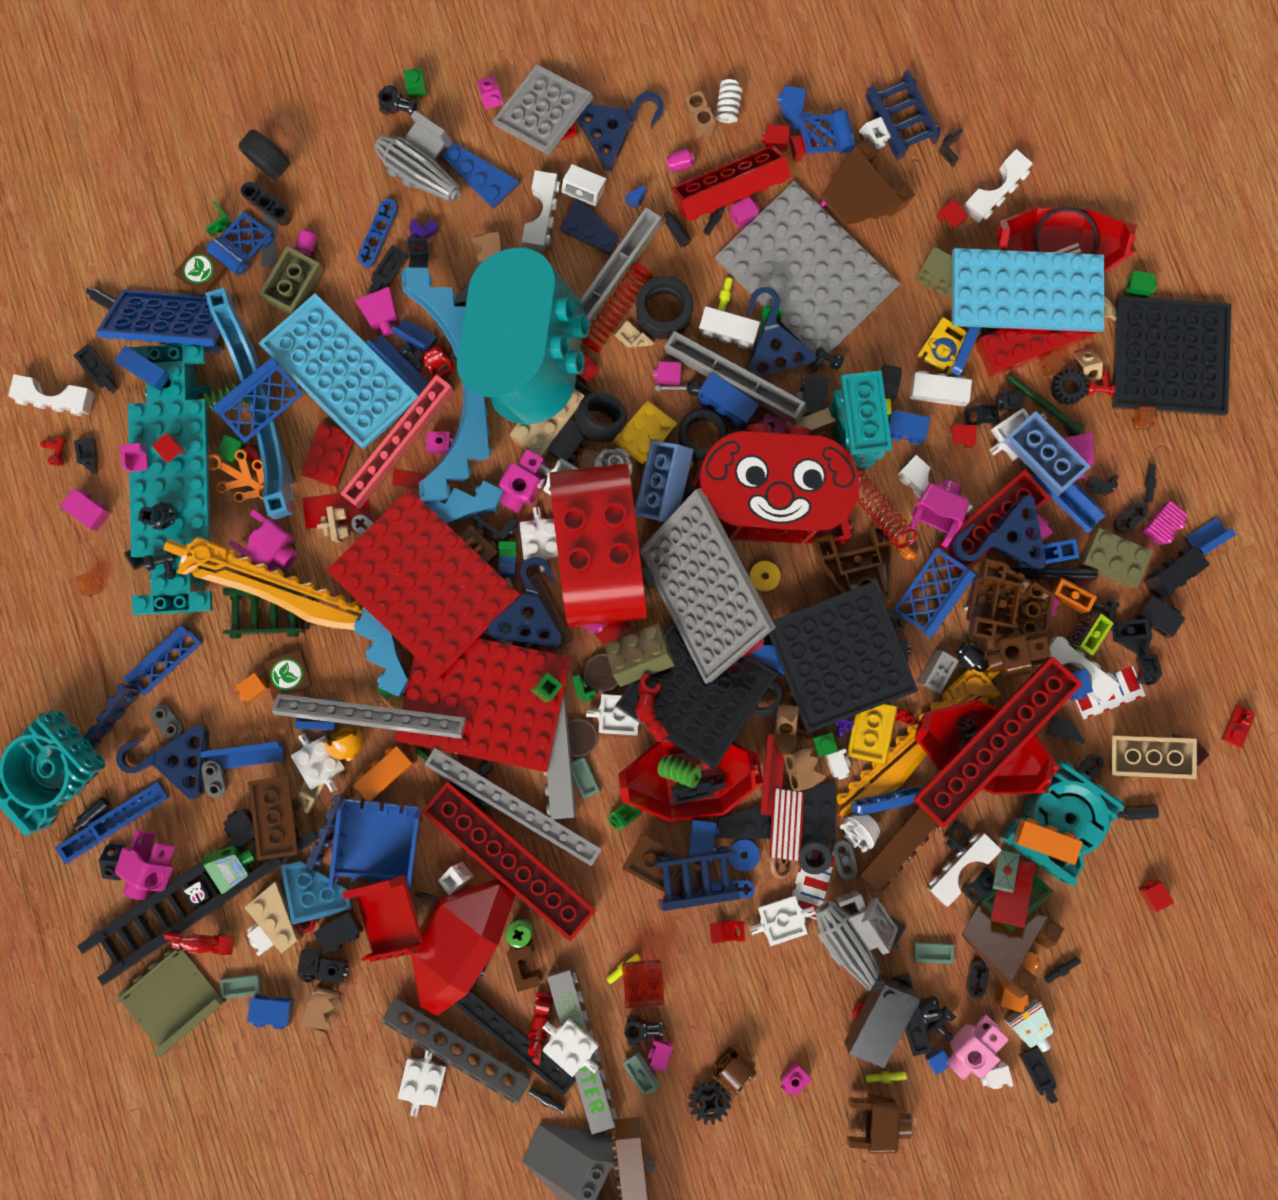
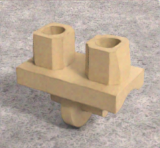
M332 506L326 507L329 523L327 522V516L321 517L322 524L317 525V530H323L324 536H329L331 533V539L335 543L350 537L349 527H339L338 524L339 520L347 519L346 509L334 508Z

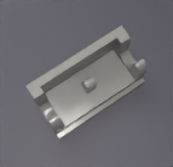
M934 650L917 684L927 687L931 692L941 694L959 660L944 651Z

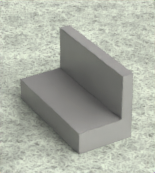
M855 890L834 898V902L840 907L852 903L856 913L867 909L861 894Z

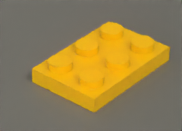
M647 401L615 437L613 442L644 465L647 461L651 440L663 442L676 427L677 422Z
M883 704L855 715V724L852 729L847 756L886 765L898 707Z

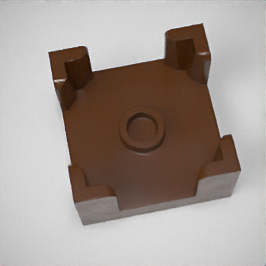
M533 940L521 948L511 946L507 951L517 992L541 986L540 981L543 980L540 969L526 973V964L522 960L532 956V951L535 950Z

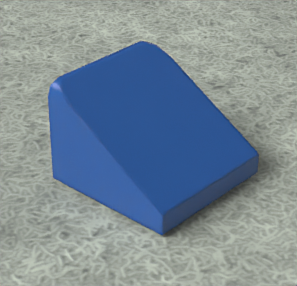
M643 185L625 195V203L638 209L646 196V186Z
M942 1047L925 1057L936 1075L949 1067L946 1063L949 1057Z

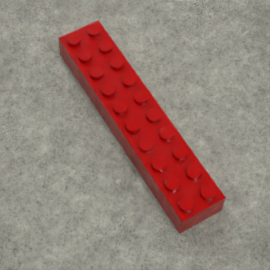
M1053 656L1048 658L915 795L912 801L940 828H945L1083 683Z
M447 781L421 811L570 942L597 911L593 904L493 817L483 811L451 781Z

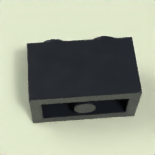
M807 375L805 381L801 380L799 391L803 393L800 400L806 402V411L802 417L825 409L829 384L828 378Z
M570 419L549 446L548 452L558 460L562 458L569 463H573L578 457L577 452L581 447L584 448L590 439L586 438L579 431L576 423Z
M1158 596L1146 598L1134 616L1137 619L1150 618L1151 628L1165 638L1174 637L1186 619L1181 615V611L1174 607H1169L1165 604V600Z
M353 910L318 929L314 934L325 953L330 950L334 953L343 947V942L348 940L351 943L360 937L359 933L363 931V928Z

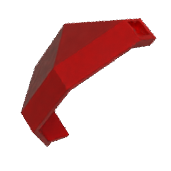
M1034 207L999 221L996 236L999 248L1006 251L1036 252L1034 236L1038 224L1050 211L1062 207ZM1077 208L1087 213L1096 224L1099 238L1095 254L1104 255V274L1137 252L1133 245L1136 224L1089 208ZM1062 211L1053 214L1043 223L1038 234V246L1040 252H1049L1078 241L1082 254H1091L1094 248L1095 235L1092 225L1084 216L1073 211Z
M974 699L925 712L918 722L914 738L938 769L941 770L958 752V746L962 741L958 734L959 730L956 727V721L962 717H973L976 722L975 727L979 730L999 708ZM1035 733L982 790L993 795L1048 793L1053 775L1060 767L1037 733Z
M666 739L656 742L618 773L623 803L669 822L725 815L764 783L760 767V755L734 742L716 770L712 768L702 770L700 778L723 775L726 788L717 790L713 793V796L675 805L671 786L680 783L659 775L658 766L660 760L665 756L669 757V755L673 754L676 757H681L682 760L692 761L695 765L698 762L695 757Z
M494 879L439 898L421 925L420 931L425 946L417 948L418 952L410 955L418 1000L422 1008L438 1016L467 995L495 952L516 895L501 881Z

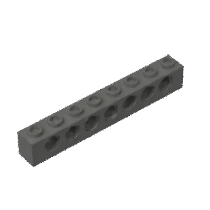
M395 998L381 1023L515 1105L519 1103L531 1082L527 1079V1074L520 1070L517 1072L512 1070L509 1063L504 1060L499 1062L493 1058L494 1055L488 1050L481 1051L477 1048L475 1042L469 1039L465 1041L460 1038V1034L453 1029L447 1030L439 1020L433 1019L432 1021L426 1017L427 1014L421 1009L417 1008L415 1010L411 1008L408 1001L402 998L399 1000ZM403 1014H408L411 1017V1022L403 1023L400 1017ZM424 1024L427 1026L428 1032L422 1034L418 1031L417 1027ZM442 1035L445 1038V1042L438 1044L435 1042L434 1037ZM453 1045H459L462 1049V1053L458 1055L454 1054L451 1050V1047ZM475 1055L479 1060L478 1064H470L469 1056ZM486 1066H493L495 1068V1075H488L485 1070ZM504 1076H509L512 1079L511 1086H506L503 1083Z

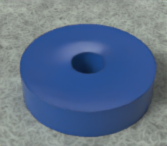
M740 839L730 846L729 849L735 852V856L728 858L732 866L737 870L749 871L758 864L760 852L752 841ZM743 851L748 854L745 859L740 857Z

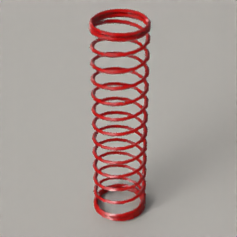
M633 263L630 267L631 272L626 273L627 278L622 279V284L617 286L618 290L613 291L614 296L609 297L610 302H605L606 308H601L602 314H597L598 320L592 321L594 326H589V334L593 335L603 344H606V342L594 334L590 327L596 328L607 338H610V336L598 328L594 321L600 322L611 332H614V329L602 322L598 315L604 316L613 325L619 326L616 321L606 316L602 310H608L617 319L623 320L619 314L607 307V303L612 304L621 313L627 314L623 308L611 301V297L616 298L621 304L630 309L631 306L626 301L617 297L615 292H620L626 299L635 303V300L627 293L621 291L619 286H624L635 296L638 293L625 285L623 280H628L639 290L642 287L629 279L627 274H632L644 285L647 282L646 280H651L652 278L649 270L638 263ZM589 337L581 339L593 351L600 352L602 350Z
M857 467V471H861L859 481L863 476H866V480L859 484V488L867 481L871 482L870 485L866 486L858 494V503L871 516V519L875 520L880 529L884 530V534L888 535L889 540L893 542L897 549L908 547L916 539V530L911 529L910 524L906 525L907 520H902L903 517L901 514H898V510L893 509L894 505L889 504V500L885 499L884 494H880L881 490L876 489V485L872 484V480L868 479V475L864 474L862 468ZM871 486H875V489L869 492L865 498L859 499L862 493L866 492ZM875 491H879V494L872 498L869 503L864 504L866 498L870 497ZM879 496H883V500L879 501L873 508L868 509L872 502ZM883 501H888L887 505L881 508L879 512L872 514L874 509L881 505ZM888 506H892V509L882 518L877 519L879 513ZM892 511H896L895 516L890 518L888 522L881 524L885 517ZM897 516H901V519L891 528L885 529L888 523ZM901 521H905L904 526H902L897 532L890 534L891 530L894 527H896ZM906 526L910 527V529L901 533L897 537V539H894L896 534L902 531ZM914 532L911 539L903 544H898L900 539L904 538L908 533Z

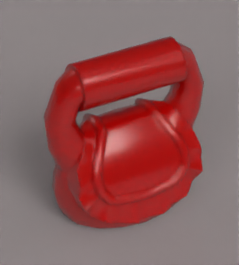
M442 345L435 346L423 354V362L432 378L437 375L443 379L452 374L453 363ZM445 363L448 364L447 368L437 374L434 373V369Z

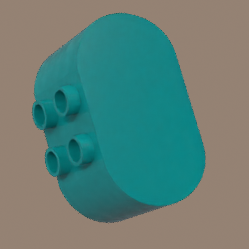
M510 248L493 254L478 266L469 284L457 358V370L462 382L473 392L490 397L494 409L503 418L513 423L524 425L546 421L560 412L568 403L574 392L576 375L581 374L584 370V356L580 351L581 339L586 338L589 334V320L584 313L581 300L543 255L528 248Z

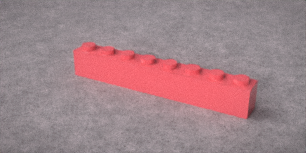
M435 375L340 494L360 509L454 393L452 387Z

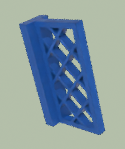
M270 358L212 408L239 438L246 443L304 395V393L273 358ZM277 370L283 376L282 384L271 383V375ZM285 379L289 382L290 385L285 384ZM260 384L268 385L267 396L256 395L257 387ZM271 385L282 386L281 398L270 397ZM285 387H293L298 394L292 399L284 398ZM254 390L253 395H248L250 392ZM244 397H253V409L241 408ZM256 398H267V410L255 409ZM270 399L281 400V408L278 411L269 410ZM230 409H238V421L229 420L225 413ZM241 410L252 411V422L241 421ZM255 411L266 412V421L255 423ZM241 423L252 424L251 433L246 437L240 432Z
M937 547L893 611L931 638L977 573ZM938 553L945 557L947 566L935 567L934 559ZM958 566L964 572L960 577L952 578L950 567ZM947 568L949 579L938 581L936 570ZM933 570L935 582L924 583V573ZM950 581V592L940 594L939 583ZM936 584L938 595L927 597L925 586ZM922 586L924 597L913 599L912 590L914 587ZM938 597L940 606L937 609L929 610L928 599ZM925 600L927 611L916 612L914 601ZM911 602L913 613L905 614L899 609L903 603ZM927 613L929 621L925 627L918 623V614Z

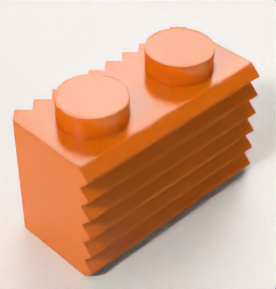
M1064 578L1056 580L1050 591L1055 594L1054 597L1059 602L1080 614L1089 612L1097 598L1096 595Z

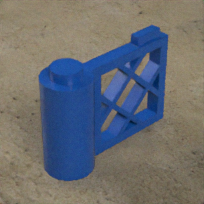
M837 109L832 114L827 115L801 113L798 118L807 154L827 152L846 154L850 153L857 145L846 110ZM821 121L828 122V130L820 124ZM805 122L812 124L814 129L812 131L809 130ZM816 129L825 135L823 139L815 134ZM827 137L833 141L834 146H830L825 142ZM811 138L819 143L818 147L812 148Z
M243 211L219 238H215L209 243L207 253L236 275L245 274L249 269L248 264L263 246L267 248L274 240L272 238L273 233ZM246 219L250 222L251 228L240 229V223ZM262 231L266 234L262 239L255 240L254 232ZM251 232L252 240L241 241V233ZM230 234H238V241L230 242L227 240V237ZM252 244L253 249L248 255L242 251V245Z

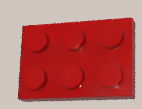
M320 422L301 476L338 488L355 441L343 429Z

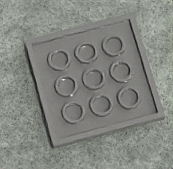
M536 64L492 122L496 127L549 155L593 99V95L591 92Z

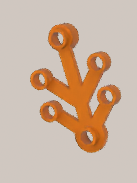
M238 449L235 452V458L239 462L241 472L223 462L220 455L210 454L209 469L216 470L219 468L238 479L229 482L225 480L219 481L216 485L218 492L225 493L229 489L248 485L254 490L247 492L238 490L233 496L234 500L238 503L255 497L263 500V466L261 468L255 466V462H260L262 465V459H255L252 463V468L257 473L259 481L257 482L252 479L246 460L248 454L245 449ZM238 452L244 453V458H240ZM216 458L218 463H212L211 459ZM224 484L226 489H221L219 485ZM237 494H242L243 499H238Z

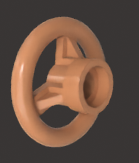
M768 856L770 870L774 877L783 879L793 871L796 860ZM790 861L787 869L784 872H782L784 865H786L787 862Z

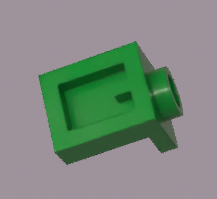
M580 675L573 676L572 679L578 700L582 699L583 702L593 700L594 695H597L596 690L584 693V690L587 689L585 679H580Z
M624 803L610 813L608 818L610 824L620 831L642 815L638 808Z

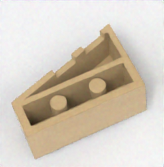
M278 880L244 908L282 954L302 938V934L296 924L292 925L287 897L282 886L283 883L282 880Z

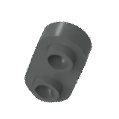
M157 705L153 708L151 712L152 720L167 739L174 740L184 733L183 724L169 706ZM160 711L163 712V717H162V718H160V717L158 716V713H159ZM171 726L174 727L173 733H170L169 731Z
M208 759L201 767L205 791L210 797L218 798L227 789L223 766L217 759ZM208 768H212L214 772H209ZM212 786L217 787L218 791H214Z
M839 840L832 847L837 872L842 878L850 880L858 872L853 848L849 842ZM844 846L845 852L839 853V847ZM846 865L850 867V871L847 873L843 870Z

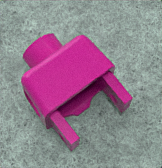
M527 449L518 465L511 462L499 482V486L504 490V493L498 502L516 513L520 511L524 503L533 505L545 485V478L541 477L543 473L538 471L542 464L546 467L548 466L547 463L543 462L544 459ZM522 483H526L525 489L521 492H517L518 486Z
M949 480L941 481L939 486L929 483L911 513L913 517L910 522L911 529H915L918 522L921 521L945 532L946 536L941 546L947 548L954 535L962 526L970 504L968 499L960 496L962 492L961 487Z
M253 510L250 515L262 522L263 525L258 530H254L249 536L247 547H243L232 539L228 544L239 551L242 558L248 556L252 560L253 565L264 563L268 566L269 572L273 571L276 566L283 571L287 570L294 563L298 552L291 548L295 541L294 535L275 520L267 519Z
M136 830L130 847L122 848L115 873L126 881L122 893L127 897L145 900L149 890H165L174 866L169 862L175 847L173 845L155 843L153 850L150 851L156 835L153 832Z

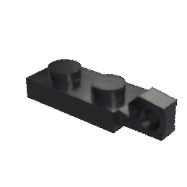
M394 245L390 247L372 274L371 282L373 284L369 288L371 294L391 285L409 258L406 252Z
M87 344L73 355L100 388L105 386L112 394L118 390L112 381L115 379L113 373L91 345Z
M716 775L700 779L694 788L688 787L685 784L671 786L675 805L713 796V793L717 790L726 788V783L723 775Z
M1034 1046L1018 1054L1037 1092L1041 1096L1045 1095L1051 1104L1057 1102L1058 1099L1053 1091L1057 1088L1056 1082L1039 1048Z

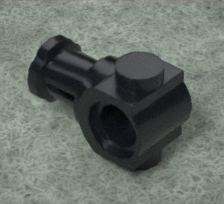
M384 86L378 94L379 111L385 115L398 113L399 111L412 115L417 109V99L404 98L402 94L397 93V89L393 86ZM391 98V101L385 102L386 99Z
M160 502L153 507L141 508L138 516L143 524H149L153 529L165 530L178 519L175 515L177 512L176 508L172 504Z
M638 1015L627 1016L624 1034L628 1039V1045H640V1042L647 1040V1037H660L662 1039L663 1020L647 1023L646 1020H641ZM636 1026L639 1029L638 1033L635 1035L628 1032L629 1027Z

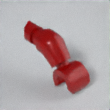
M645 673L638 685L641 695L635 708L636 715L640 722L643 721L645 725L649 726L647 728L657 742H660L668 736L660 720H656L657 716L654 709V696L658 694L661 685L657 684L655 688L647 687L645 683L649 680V673Z
M164 933V939L172 940V948L180 949L183 947V950H188L189 953L201 954L212 952L218 955H232L235 936L192 934L184 937L183 934Z
M546 992L536 993L533 1013L536 1014L533 1015L528 1035L530 1044L527 1052L529 1055L534 1056L533 1062L536 1065L540 1064L543 1045L548 1036V1032L542 1027L547 1021L549 1022L548 1016L551 1014L553 1005L552 994Z

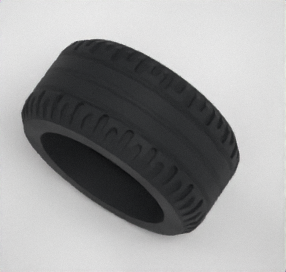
M257 130L248 131L238 144L239 150L256 167L273 179H278L290 164L287 156Z
M604 392L587 394L580 401L575 413V423L579 431L586 438L600 443L613 441L623 430L627 422V413L624 405L616 397ZM588 411H600L609 416L613 423H600Z
M699 408L687 413L681 420L678 428V442L681 446L694 449L693 459L704 460L711 447L700 449L693 446L687 439L688 427L698 420L709 421L718 429V441L728 435V427L719 413L711 409Z

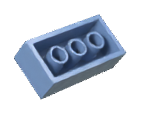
M1036 411L1008 435L1004 441L1057 497L1091 467Z
M651 440L635 508V516L666 522L681 506L694 449L678 444Z

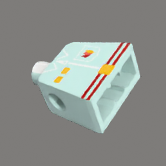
M1036 999L1029 1002L1028 1007L1024 1009V1013L1016 1011L1004 1019L1030 1048L1037 1045L1041 1052H1045L1052 1047L1047 1037L1053 1034V1029L1042 1004Z

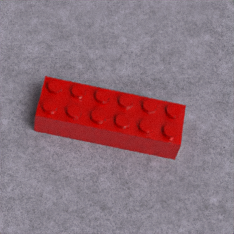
M772 144L675 185L670 189L678 211L687 221H694L706 213H713L718 208L732 205L739 199H746L753 193L765 191L768 187L775 184H781L786 179L791 178L786 156Z
M1003 328L981 337L975 345L991 378L1093 338L1099 332Z
M1023 470L963 522L957 533L963 531L970 524L975 525L962 540V550L968 555L972 554L1018 497L1032 496L1035 500L1036 511L1051 497L1026 470ZM1024 509L1022 516L1026 519L1027 511ZM953 539L947 548L941 546L943 540L935 546V549L938 547L969 569L993 549L989 548L976 560L965 561L955 555L952 548ZM958 566L952 567L959 575H962L964 572Z

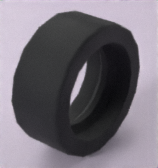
M775 681L769 687L776 694L775 702L768 707L757 706L753 712L755 715L760 717L773 716L778 712V706L783 705V693L779 684Z

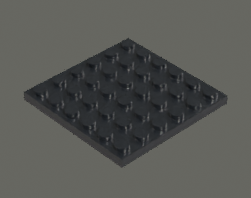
M1118 296L1116 298L1113 362L1115 393L1112 396V408L1217 416L1228 415L1231 304Z
M876 581L772 620L776 628L769 633L796 705L799 707V713L807 733L918 691Z
M673 622L665 636L675 666L650 675L649 680L645 684L649 688H655L657 684L661 685L658 694L654 696V709L657 716L656 720H660L668 733L665 739L716 770L778 673L749 655H745L734 662L712 682L705 684L683 638ZM639 679L630 683L615 705V708L648 728L649 726L645 725L643 721L640 722L635 710L641 695L638 690L641 680Z

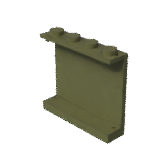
M182 947L176 950L174 948L170 949L163 955L165 957L163 961H157L148 968L150 972L145 976L143 974L138 976L133 981L134 985L130 989L126 987L118 993L119 998L113 1002L115 1005L122 1002L158 1048L153 1053L157 1058L170 1050L226 1002L224 999H221L220 993Z

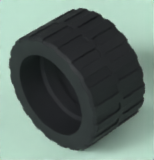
M672 276L654 277L640 288V292L637 294L636 317L640 327L651 337L668 340L674 331L681 334L689 326L693 310L692 294L681 280ZM659 294L672 295L682 304L681 315L671 322L656 321L647 313L648 301Z

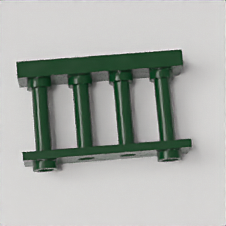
M272 586L298 596L305 595L282 586ZM223 588V596L230 597V600H232L231 630H223V634L229 635V638L239 639L241 635L287 634V637H299V633H305V629L297 628V615L290 611L289 628L278 629V605L270 602V629H259V600H261V597L235 588ZM242 597H249V600H251V629L239 630V609Z

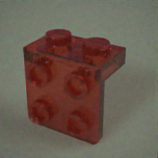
M661 961L624 962L622 964L625 1008L665 1005Z

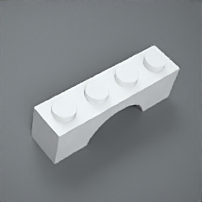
M1016 149L999 169L1002 175V186L993 191L978 189L962 209L978 223L983 219L987 220L994 212L992 209L995 206L999 207L1006 200L1004 196L1008 192L1012 194L1019 186L1017 182L1020 179L1024 181L1031 173L1029 169L1033 163Z
M536 170L534 172L532 193L533 196L542 202L543 210L535 221L524 225L521 241L523 248L545 252L546 246L550 245L551 235L548 233L549 228H553L554 217H552V211H556L557 199H555V195L559 193L561 184L558 181L557 174Z
M13 374L8 396L20 405L27 406V403H31L36 408L45 409V407H52L51 410L63 413L64 410H67L73 415L82 416V413L90 415L95 393L87 388L68 385L59 395L45 396L40 382L30 377Z
M916 455L898 473L899 480L905 486L909 485L914 490L913 493L920 498L929 484L928 473L930 467ZM969 504L967 513H968V512L970 511V509L973 507V506L970 505V504Z
M1061 636L1052 638L1048 643L1051 657L1053 656L1062 665L1072 664L1080 670L1087 669L1093 692L1087 694L1100 704L1107 703L1120 686L1116 682L1117 679L1112 674L1103 672L1098 663L1086 659L1085 654L1081 650L1073 649L1069 646L1070 642Z
M985 833L973 834L968 840L970 843L965 848L962 847L964 851H957L955 854L957 857L952 862L948 861L942 867L943 871L940 875H935L928 882L929 886L927 889L943 905L948 907L961 894L958 877L965 865L975 861L989 864L1000 853L1001 849Z

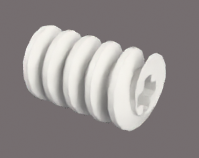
M726 79L720 83L721 88L719 89L717 110L715 112V119L719 122L735 123L738 121L739 101H741L740 94H742L743 90L738 87L740 84L736 80Z

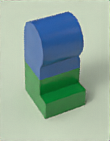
M499 541V575L502 578L516 577L517 542Z

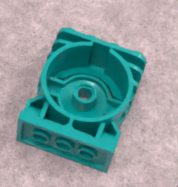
M882 371L841 375L842 389L834 390L833 399L830 403L831 416L836 420L835 427L833 428L834 441L849 453L856 467H860L862 470L871 468L877 459L884 457L885 451L892 450Z
M52 710L40 713L36 717V721L31 722L28 729L22 732V736L16 738L7 746L0 759V808L25 837L48 829L54 823L53 820L58 816V806L79 795L89 784V780L94 779L98 772L105 768V760L92 748L91 743L82 737L79 730L66 719V715L63 712Z
M1058 760L1056 763L1060 768L1053 775L1049 792L1053 790L1058 795L1063 793L1078 794L1089 802L1091 810L1084 801L1077 797L1061 796L1056 798L1049 792L1029 794L1023 807V816L1013 818L1007 828L1000 832L998 837L1060 882L1074 887L1078 881L1076 877L1084 867L1082 856L1092 852L1103 842L1107 831L1111 828V822L1118 819L1117 813L1123 811L1125 807L1122 805L1124 802L1114 795L1112 797L1108 795L1106 788L1090 782L1091 778L1083 772H1076L1071 763L1066 760L1063 762ZM1040 808L1046 813V824L1057 828V833L1065 835V832L1076 835V840L1083 839L1076 865L1059 859L1054 863L1049 859L1048 855L1013 843L1019 821H1027V818L1038 821V826L1046 828L1044 815L1038 811ZM1070 813L1072 819L1069 823H1066L1065 816Z

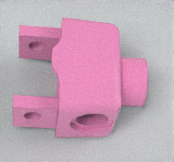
M984 1014L974 1026L965 1023L950 1041L954 1054L946 1063L963 1080L971 1072L977 1077L983 1078L1000 1061L997 1052L1008 1041V1038L1000 1032V1026L987 1014ZM984 1023L989 1024L988 1029L982 1028Z

